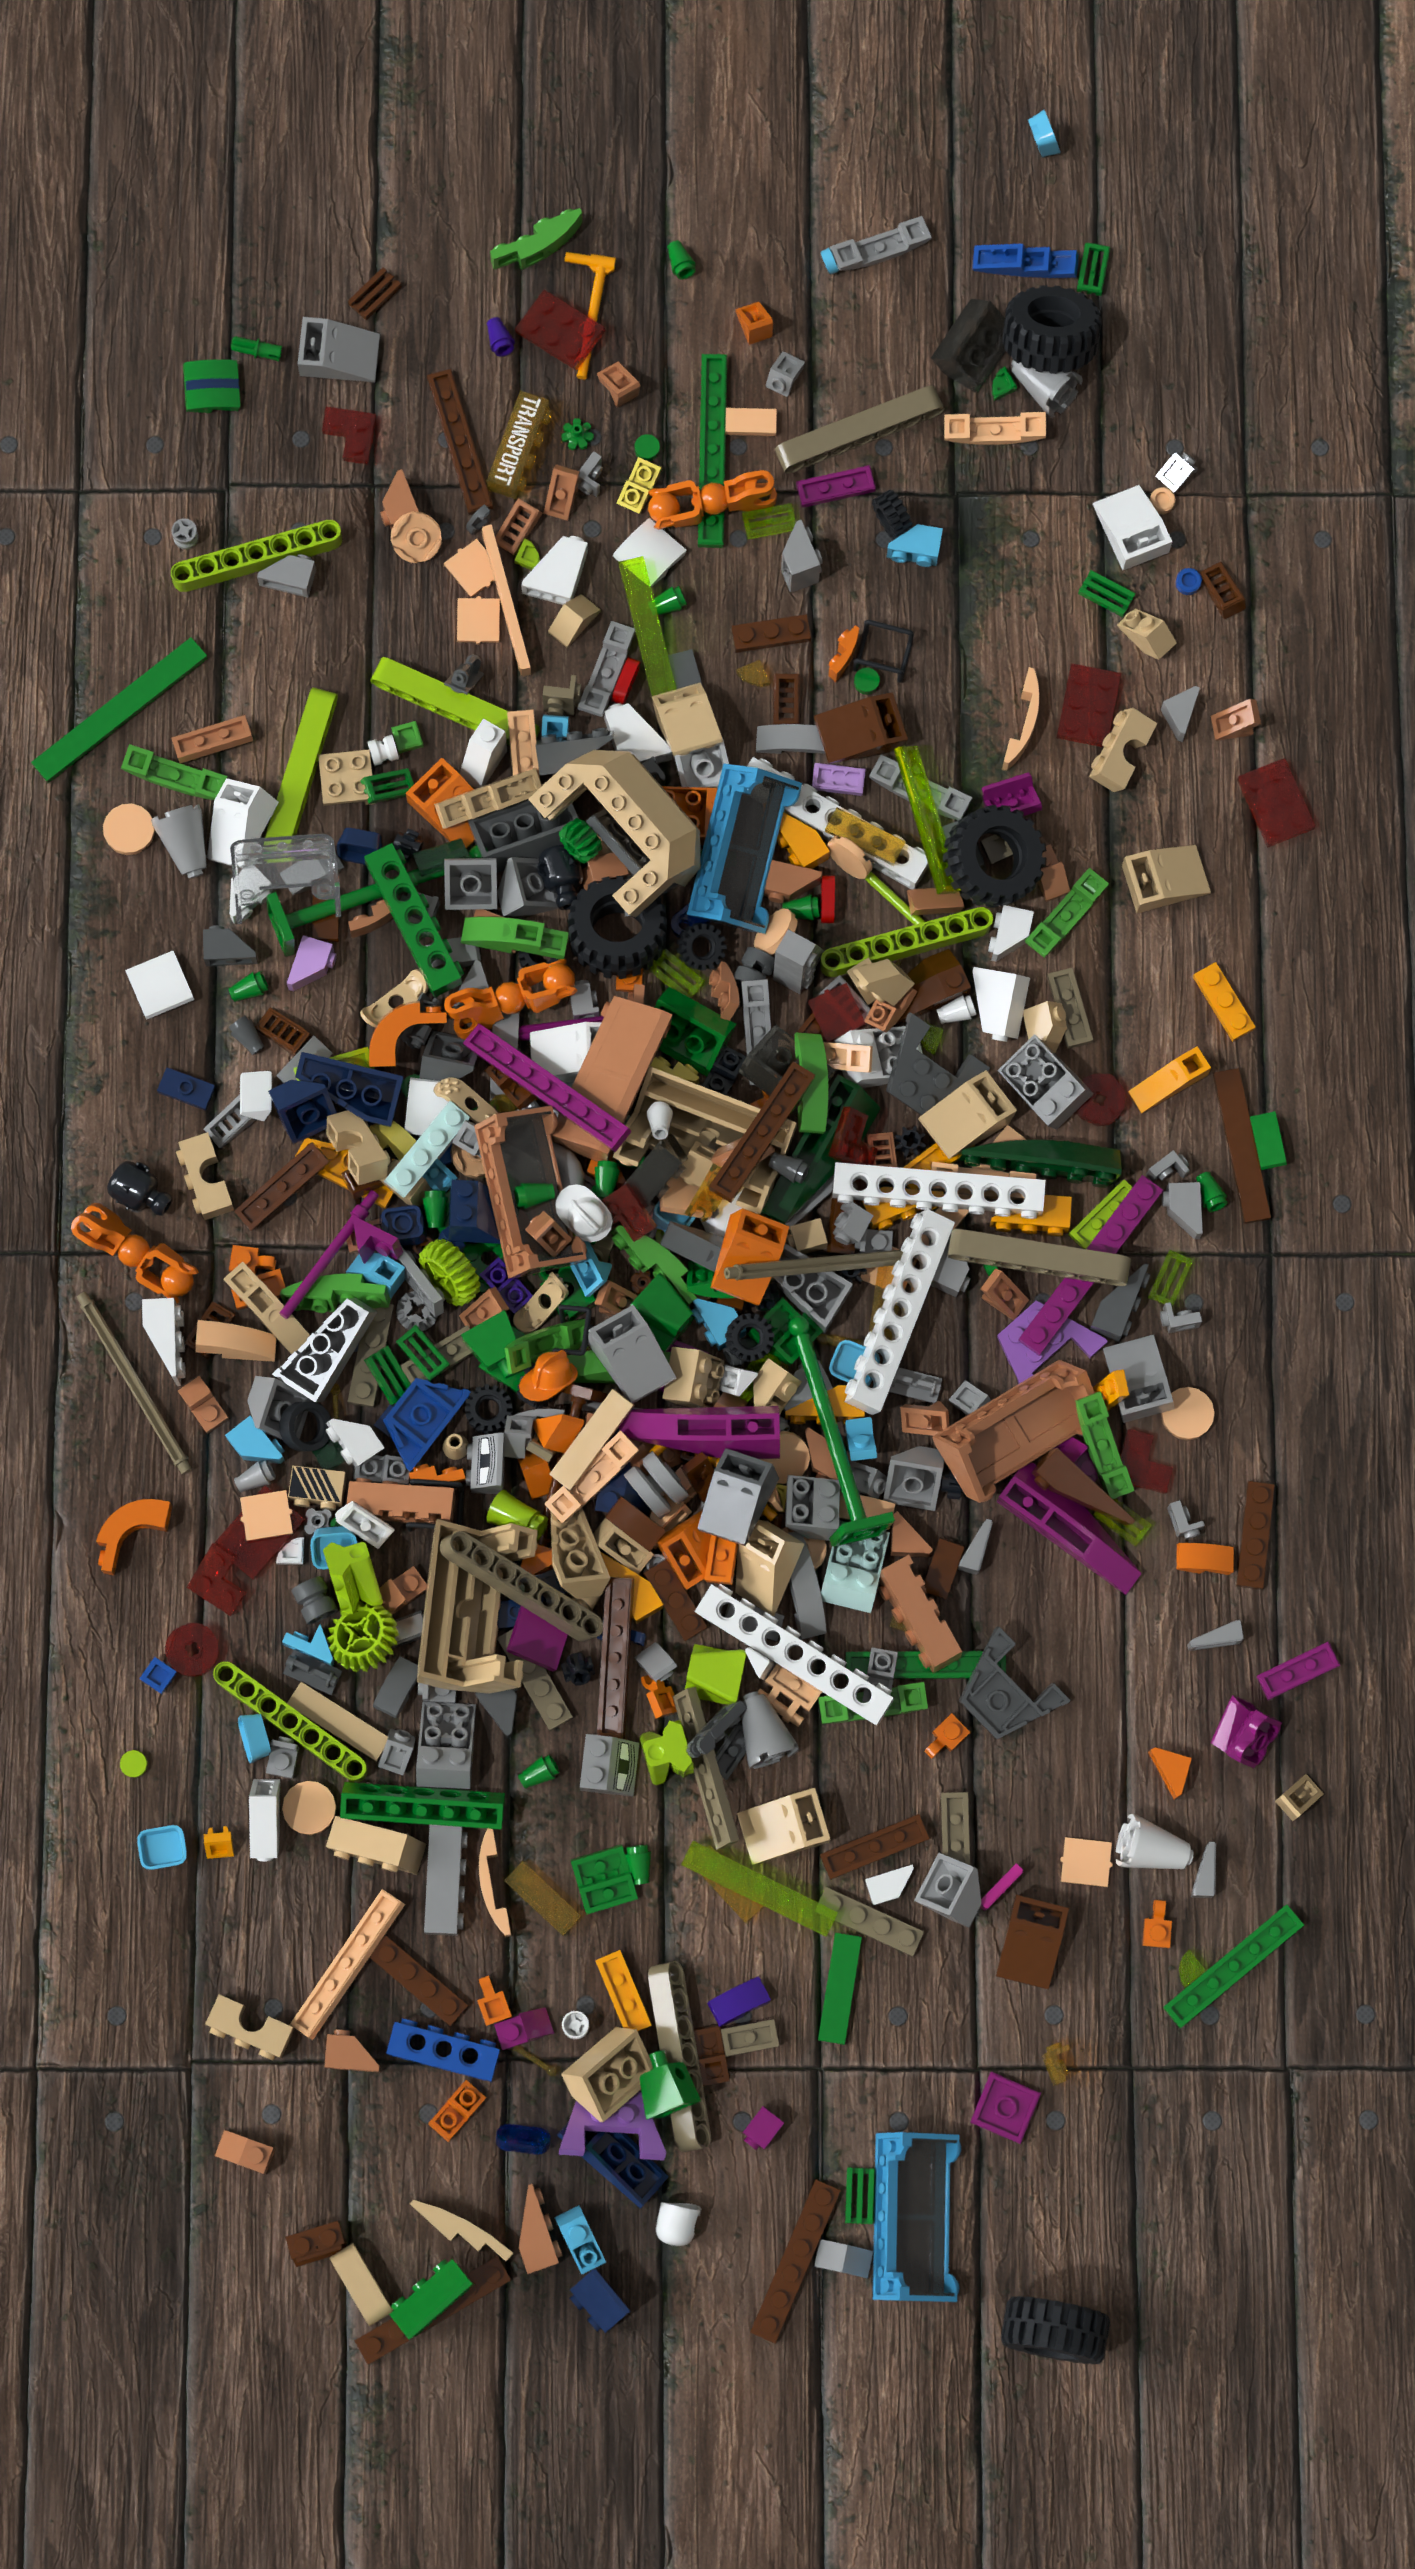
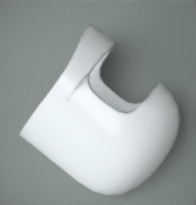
M661 2202L656 2223V2235L662 2242L673 2246L689 2244L695 2235V2223L697 2217L700 2216L701 2207L689 2203Z

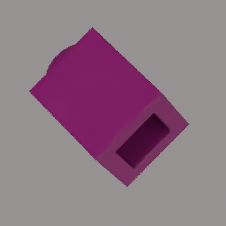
M762 2106L743 2131V2134L746 2136L743 2141L755 2150L759 2147L764 2150L784 2122Z

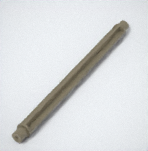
M901 1250L736 1264L733 1267H726L724 1269V1276L726 1279L743 1280L894 1266L898 1260H901L903 1252Z
M87 1292L79 1294L76 1298L81 1305V1310L84 1311L97 1332V1335L174 1462L173 1465L179 1469L182 1475L187 1474L192 1470L188 1463V1457L185 1456L173 1437L163 1417L96 1307L94 1299H91Z

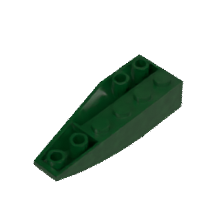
M839 1074L836 1076L828 1090V1113L825 1133L805 1132L791 1156L805 1159V1163L810 1165L804 1182L802 1184L798 1182L794 1184L781 1175L762 1213L786 1224L834 1175L835 1162L846 1163L857 1152L881 1109L861 1086Z
M1015 1140L991 1143L963 1149L958 1156V1160L965 1161L964 1164L968 1166L978 1167L980 1164L990 1165V1169L1005 1171L1008 1168L1014 1169L1016 1172L1038 1173L1045 1179L1062 1177L1067 1178L1068 1182L1080 1184L1082 1181L1092 1182L1093 1186L1099 1188L1111 1186L1122 1172L1120 1150L1070 1141Z

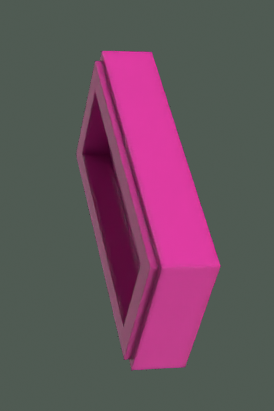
M1017 1863L981 1899L980 1907L983 1910H987L1023 1873V1869Z

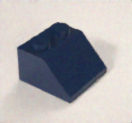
M289 1080L268 1091L281 1123L293 1145L327 1129V1116L337 1113L324 1084Z
M452 1179L448 1241L501 1244L488 1186L479 1181Z
M595 2268L570 2289L573 2293L570 2300L579 2310L583 2308L587 2310L591 2315L587 2320L597 2332L602 2329L606 2333L630 2312L628 2307Z

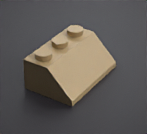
M615 2027L561 2075L571 2096L598 2121L604 2122L641 2090L639 2079L641 2074L653 2070V2067L637 2030Z

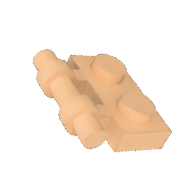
M778 1664L775 1665L765 1680V1683L773 1687L771 1692L768 1694L762 1689L758 1691V1694H764L774 1710L783 1716L782 1720L787 1723L791 1722L797 1727L804 1720L802 1716L796 1713L798 1708L802 1707L809 1712L822 1694V1691ZM780 1693L793 1701L789 1708L776 1699Z

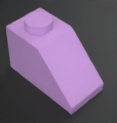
M302 936L287 981L288 990L295 991L325 976L328 968L334 967L337 954L334 953L333 944Z

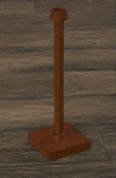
M570 1384L560 1391L572 1395L570 1401H573L569 1416L580 1418L583 1404L586 1405L587 1400L602 1403L608 1396L607 1393ZM559 1452L556 1464L559 1462L564 1453ZM553 1477L546 1502L550 1499L551 1494H555L561 1488V1483ZM545 1505L542 1515L548 1518V1526L544 1534L537 1540V1544L547 1547L548 1543L551 1542V1539L547 1538L551 1525V1511Z

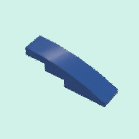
M1024 244L975 245L972 269L978 272L1020 277L1077 278L1079 254L1077 250L1052 251L1050 247L1025 248Z

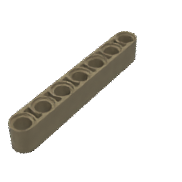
M933 385L926 386L785 441L775 448V452L786 474L793 473L934 418L944 411V407Z
M953 1229L951 1231L947 1255L949 1258L959 1261L1114 1286H1127L1131 1258L1124 1255L963 1229Z
M458 1531L443 1538L441 1541L440 1552L446 1559L575 1640L585 1642L599 1636L603 1632V1622L598 1615L469 1534ZM453 1540L458 1543L459 1551L454 1548ZM475 1554L480 1557L481 1565L476 1562ZM497 1568L502 1571L503 1578L498 1576ZM519 1582H521L524 1585V1592L520 1590ZM541 1595L546 1599V1606L541 1602ZM563 1609L568 1613V1620L563 1616ZM585 1623L588 1624L590 1633L585 1630Z
M677 1961L654 1965L648 1971V1981L660 2051L665 2050L668 2063L683 2062L686 2065L701 2099V2102L671 2114L675 2143L681 2152L704 2149L711 2143V2132L684 1971L681 1964Z

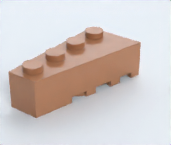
M356 1478V1482L349 1481L347 1504L354 1501L383 1521L436 1524V1520L440 1519L453 1523L456 1495L454 1488L430 1487L419 1484L399 1485L393 1481L372 1483L370 1479Z
M907 1555L881 1570L878 1590L885 1601L889 1600L892 1604L893 1609L891 1611L898 1623L902 1622L907 1629L905 1635L912 1646L916 1645L919 1649L920 1654L918 1656L926 1669L929 1667L932 1673H935L959 1660L962 1650L946 1621H939L940 1612L934 1599L925 1596L927 1593L924 1586L925 1583L921 1575L913 1574L910 1568L913 1561L910 1555Z

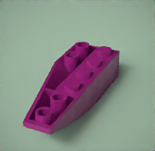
M779 1406L632 1409L619 1426V1432L622 1431L629 1439L697 1454L702 1451L706 1456L721 1458L725 1448L757 1459H780Z
M1030 1462L1020 1468L998 1497L997 1503L1126 1595L1142 1574L1086 1507L1049 1489L1045 1491L1039 1487L1034 1481L1036 1477L1031 1473L1036 1467L1034 1463Z

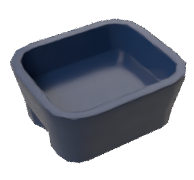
M345 828L337 843V855L344 861L366 865L364 856L382 848V836L375 832Z
M411 1205L388 1208L380 1215V1229L397 1237L402 1247L418 1245L426 1240L425 1214L420 1207Z

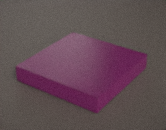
M520 1606L506 1652L553 1672L557 1670L567 1634L523 1606Z
M990 2072L970 2123L1021 2144L1041 2093Z

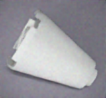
M1130 1814L1127 1817L1131 1821L1129 1824L1123 1823L1116 1845V1852L1120 1853V1860L1116 1859L1118 1866L1124 1868L1184 1869L1186 1865L1191 1864L1194 1852L1191 1850L1188 1842L1138 1815Z

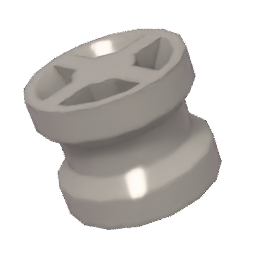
M183 518L173 524L171 532L177 547L186 550L193 548L199 538L194 522Z

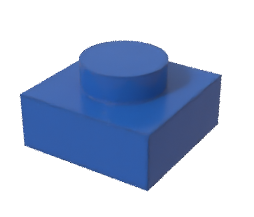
M154 1657L139 1679L160 1694H163L176 1676L177 1671Z

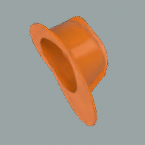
M564 1350L543 1353L537 1358L535 1367L521 1379L519 1384L520 1393L524 1398L531 1401L548 1400L576 1380L578 1376L577 1368L570 1363Z

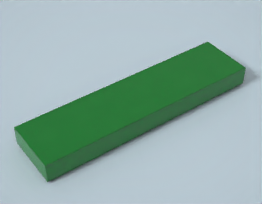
M835 1933L818 2041L845 2045L862 1937Z

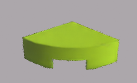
M524 538L514 561L517 565L533 570L540 562V557L533 543Z

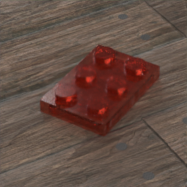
M546 290L542 291L515 328L517 334L576 371L606 331L604 326Z
M1071 663L1056 738L1103 747V740L1110 733L1121 673Z
M1285 758L1237 777L1239 786L1267 848L1315 829L1314 821Z
M264 1485L256 1495L272 1493L273 1491ZM289 1506V1509L292 1510L290 1517L294 1534L306 1520ZM241 1512L215 1541L213 1547L254 1580L293 1534L247 1541L244 1523L241 1521V1517H243Z

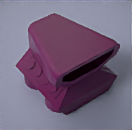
M1232 1695L1210 1743L1239 1763L1255 1768L1264 1759L1269 1743L1273 1742L1278 1736L1282 1723L1278 1719L1260 1712L1251 1702Z

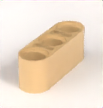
M354 2243L329 2257L369 2326H372L393 2312L388 2300Z

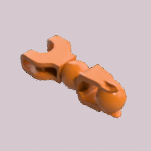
M765 470L741 474L732 480L724 481V486L719 483H709L701 490L693 481L688 480L668 485L666 488L651 489L648 492L652 496L648 504V512L650 517L656 521L654 528L658 530L670 526L675 528L698 525L702 521L704 512L718 515L727 508H729V512L737 510L754 512L769 509L777 501V492L774 488L773 476ZM759 479H765V480L768 481V483H756V482H757ZM693 495L691 503L694 506V510L679 514L680 504L676 497ZM771 495L770 498L766 501H762L759 499Z
M559 959L549 964L543 962L528 966L518 972V983L512 981L505 982L497 987L495 993L492 986L486 989H462L450 994L445 999L444 1008L447 1014L454 1019V1030L457 1036L466 1040L478 1023L490 1030L494 1023L504 1019L502 1013L508 1015L515 1014L521 1011L525 1004L528 1009L531 1008L533 1012L539 1013L558 1004L562 998L574 995L577 992V989L574 988V972L566 965V959ZM543 981V986L546 990L533 993L531 986ZM456 1003L464 1004V1006L457 1009L452 1008ZM472 1022L470 1028L462 1029L464 1024Z
M93 1203L84 1210V1213L78 1215L72 1222L71 1230L75 1237L88 1246L103 1250L112 1256L117 1253L119 1260L124 1265L137 1267L135 1270L137 1272V1282L155 1293H162L167 1298H174L176 1303H179V1296L186 1295L192 1289L194 1283L193 1275L199 1273L196 1267L184 1262L182 1256L164 1243H160L157 1246L153 1245L150 1248L149 1243L144 1237L137 1234L130 1235L132 1230L123 1224L116 1213L102 1204ZM93 1211L98 1212L101 1215V1219L91 1215ZM80 1222H83L84 1225L88 1227L91 1231H82L80 1228ZM155 1257L170 1265L163 1271L161 1279L149 1271V1267L154 1264Z

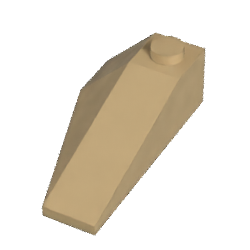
M583 1508L564 1523H561L551 1512L552 1565L561 1587L576 1599L601 1596L610 1580V1575Z

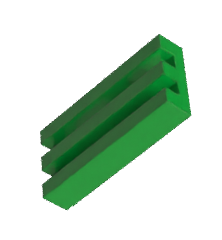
M1085 242L1076 292L1086 291V294L1096 293L1097 296H1101L1110 250L1109 246ZM1090 249L1094 250L1088 285H1085L1083 281ZM1101 251L1104 254L1097 287L1093 286L1098 254Z
M1090 570L1078 591L1079 595L1121 617L1124 616L1135 597L1134 592ZM1089 587L1101 593L1103 596L1122 604L1123 607L1121 608L1107 601L1106 599L1088 591L1087 588ZM1104 587H1106V588H1108V589H1110V590H1112V591H1114V592L1120 594L1121 596H1119V595H1117V594H1115V593H1113V592H1111V591L1105 589Z
M409 768L367 776L360 780L361 784L365 785V795L368 794L369 796L367 799L368 804L405 797L406 792L414 785ZM404 776L406 779L378 786H372L371 784ZM405 786H408V787H409V788H406V789H401V790H396V791H392V792H387V793H382V794H377V795H375L376 792H381V791L390 790V789H395V788H400V787H405Z
M417 1325L396 1341L397 1345L429 1382L433 1381L437 1375L439 1376L445 1368L447 1369L450 1366V1363ZM414 1333L417 1334L442 1363L441 1365L437 1366L412 1337ZM406 1340L410 1342L434 1371L430 1373L406 1346L404 1343Z
M385 1346L364 1359L390 1405H393L400 1399L411 1383L390 1348ZM382 1355H384V1357L386 1358L387 1362L389 1363L390 1367L392 1368L393 1372L395 1373L404 1390H402L401 1386L399 1385L398 1381L396 1380L395 1376L393 1375L392 1371L390 1370ZM377 1359L378 1363L384 1371V1374L386 1375L387 1379L390 1381L393 1388L395 1389L397 1393L396 1396H394L393 1392L391 1391L390 1387L388 1386L387 1382L385 1381L384 1377L382 1376L381 1372L379 1371L378 1367L376 1366L373 1360Z
M847 2168L845 2223L873 2224L874 2169ZM852 2174H858L856 2218H851ZM863 2174H868L867 2218H862Z

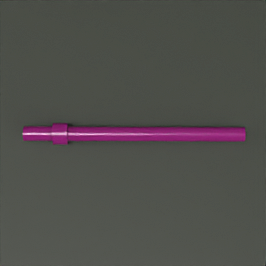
M370 1190L361 1204L356 1205L351 1211L350 1219L279 1312L283 1318L288 1319L352 1234L355 1217L363 1221L367 1218L369 1209L379 1197L375 1191Z

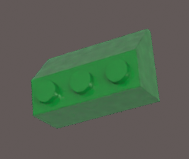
M668 987L659 997L654 1007L673 1014L668 1034L665 1039L663 1038L662 1045L658 1050L683 1064L691 1065L697 1072L707 1077L717 1057L725 1045L727 1046L736 1023L721 1019L720 1014Z
M446 2259L442 2260L433 2268L436 2274L428 2281L423 2277L412 2287L414 2293L406 2299L402 2296L391 2306L394 2311L389 2315L409 2340H413L475 2285L454 2259H451L449 2262Z

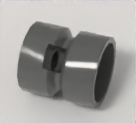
M748 947L741 960L743 966H738L733 975L737 986L742 989L741 981L766 979V976H771L774 970L775 958L760 949Z
M322 1576L309 1579L291 1590L297 1604L303 1605L301 1613L307 1625L326 1619L338 1611L333 1598L326 1596L328 1588Z

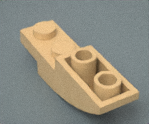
M241 1262L223 1279L290 1354L297 1351L307 1341L306 1339L310 1334L292 1314L288 1319L283 1318L279 1314L284 1305L244 1262Z

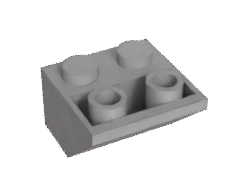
M802 520L796 521L782 552L781 572L790 593L819 583V573L822 572L820 566L823 563L821 554L818 549L814 550L811 541H813L812 533L808 526L804 527Z
M788 1475L785 1526L807 1539L830 1541L829 1537L839 1528V1481Z

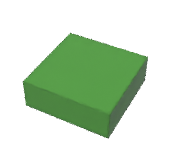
M416 721L391 728L399 754L423 747Z

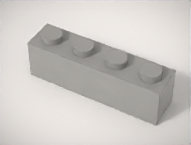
M430 1825L424 1926V1933L426 1935L458 1936V1929L463 1930L464 1913H459V1902L465 1901V1886H460L461 1875H466V1859H462V1848H467L468 1832H463V1827Z

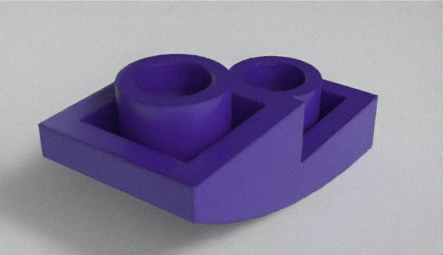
M499 1257L479 1274L490 1288H497L513 1314L521 1309L533 1296L517 1278L508 1279L505 1263Z
M758 1976L708 2001L707 2004L719 2027L742 2018L745 2013L768 2004L771 1999Z

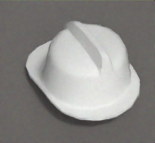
M576 1184L561 1190L555 1204L556 1212L561 1221L583 1241L595 1242L606 1237L612 1226V1216L607 1206L585 1186Z

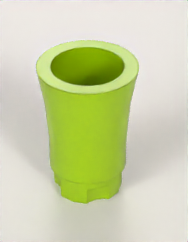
M501 1490L496 1495L487 1514V1522L493 1525L502 1526L513 1523L538 1530L537 1540L544 1534L548 1526V1518L521 1502L506 1490Z

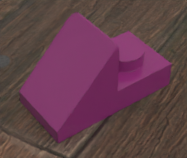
M355 1217L353 1224L357 1247L364 1264L375 1250L385 1257L389 1255L398 1259L401 1256L403 1250L397 1237Z
M1071 1437L1053 1448H1058L1093 1482L1098 1479L1087 1451V1445Z
M546 2007L519 2013L517 2017L494 2024L502 2051L554 2034Z

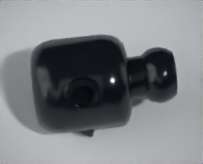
M556 845L543 850L539 855L537 871L542 877L544 887L552 893H557V907L560 910H570L573 900H577L575 889L583 882V872L580 861L575 860L564 848V845Z
M125 1161L121 1163L108 1182V1194L116 1200V1203L124 1205L126 1210L141 1211L148 1206L155 1215L163 1216L170 1208L173 1199L170 1194L157 1190L158 1179L149 1172L150 1168L141 1162Z

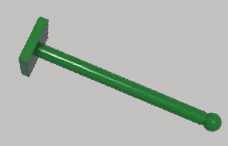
M475 845L469 852L466 851L446 859L481 858L477 845ZM444 859L412 870L418 885L444 876ZM375 883L285 915L278 895L274 892L267 895V913L283 954L288 957L295 954L294 936L291 929L382 898V895Z
M802 1316L793 1317L788 1324V1329L795 1336L794 1340L851 1522L843 1523L829 1537L831 1546L837 1547L879 1537L894 1523L893 1513L889 1512L866 1517L814 1347L808 1334L809 1323Z

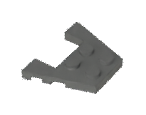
M909 1012L905 1021L907 1024L904 1035H901L899 1042L901 1046L898 1057L894 1060L886 1092L922 1116L965 1082L985 1070L988 1072L990 1067L969 1054L956 1075H952L916 1049L929 1030L930 1025Z
M999 1626L994 1629L959 1699V1702L995 1739H999L1071 1701L1054 1683H1051L1034 1701L1015 1684L997 1665L1016 1645Z

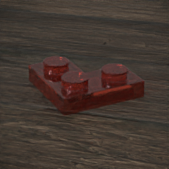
M326 407L322 434L346 437L343 461L368 465L376 414Z
M843 1106L829 1152L830 1157L842 1163L874 1164L878 1149L861 1141L868 1115L852 1107Z
M626 1183L601 1200L611 1213L612 1225L620 1221L634 1242L657 1227L629 1183Z
M1128 1429L1120 1458L1122 1464L1127 1467L1132 1485L1166 1494L1173 1467L1147 1461L1154 1435Z
M214 1542L186 1588L229 1616H232L247 1592L225 1579L237 1555Z

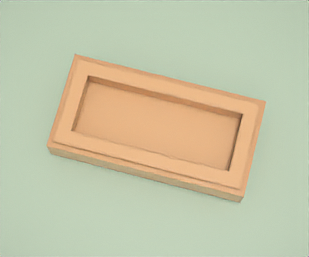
M726 408L725 435L776 436L777 409Z

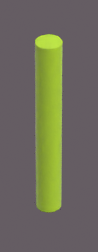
M872 872L868 874L865 880L913 925L925 922L919 915H911L909 906Z

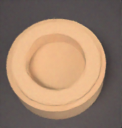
M1157 488L1152 492L1150 502L1158 514H1167L1174 507L1175 495L1168 488Z

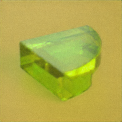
M928 1024L930 1028L920 1043L928 1052L935 1055L944 1029Z
M1190 1950L1185 1952L1179 1964V1979L1184 1988L1206 1971Z

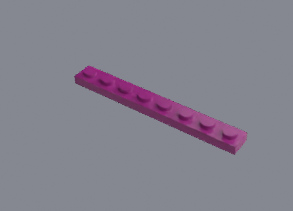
M480 1023L463 1042L469 1050L547 1105L552 1106L557 1112L614 1152L619 1149L632 1132L627 1126Z
M1142 1175L1087 1247V1250L1116 1254L1161 1195L1163 1189ZM1064 1278L1018 1341L1040 1356L1095 1282Z

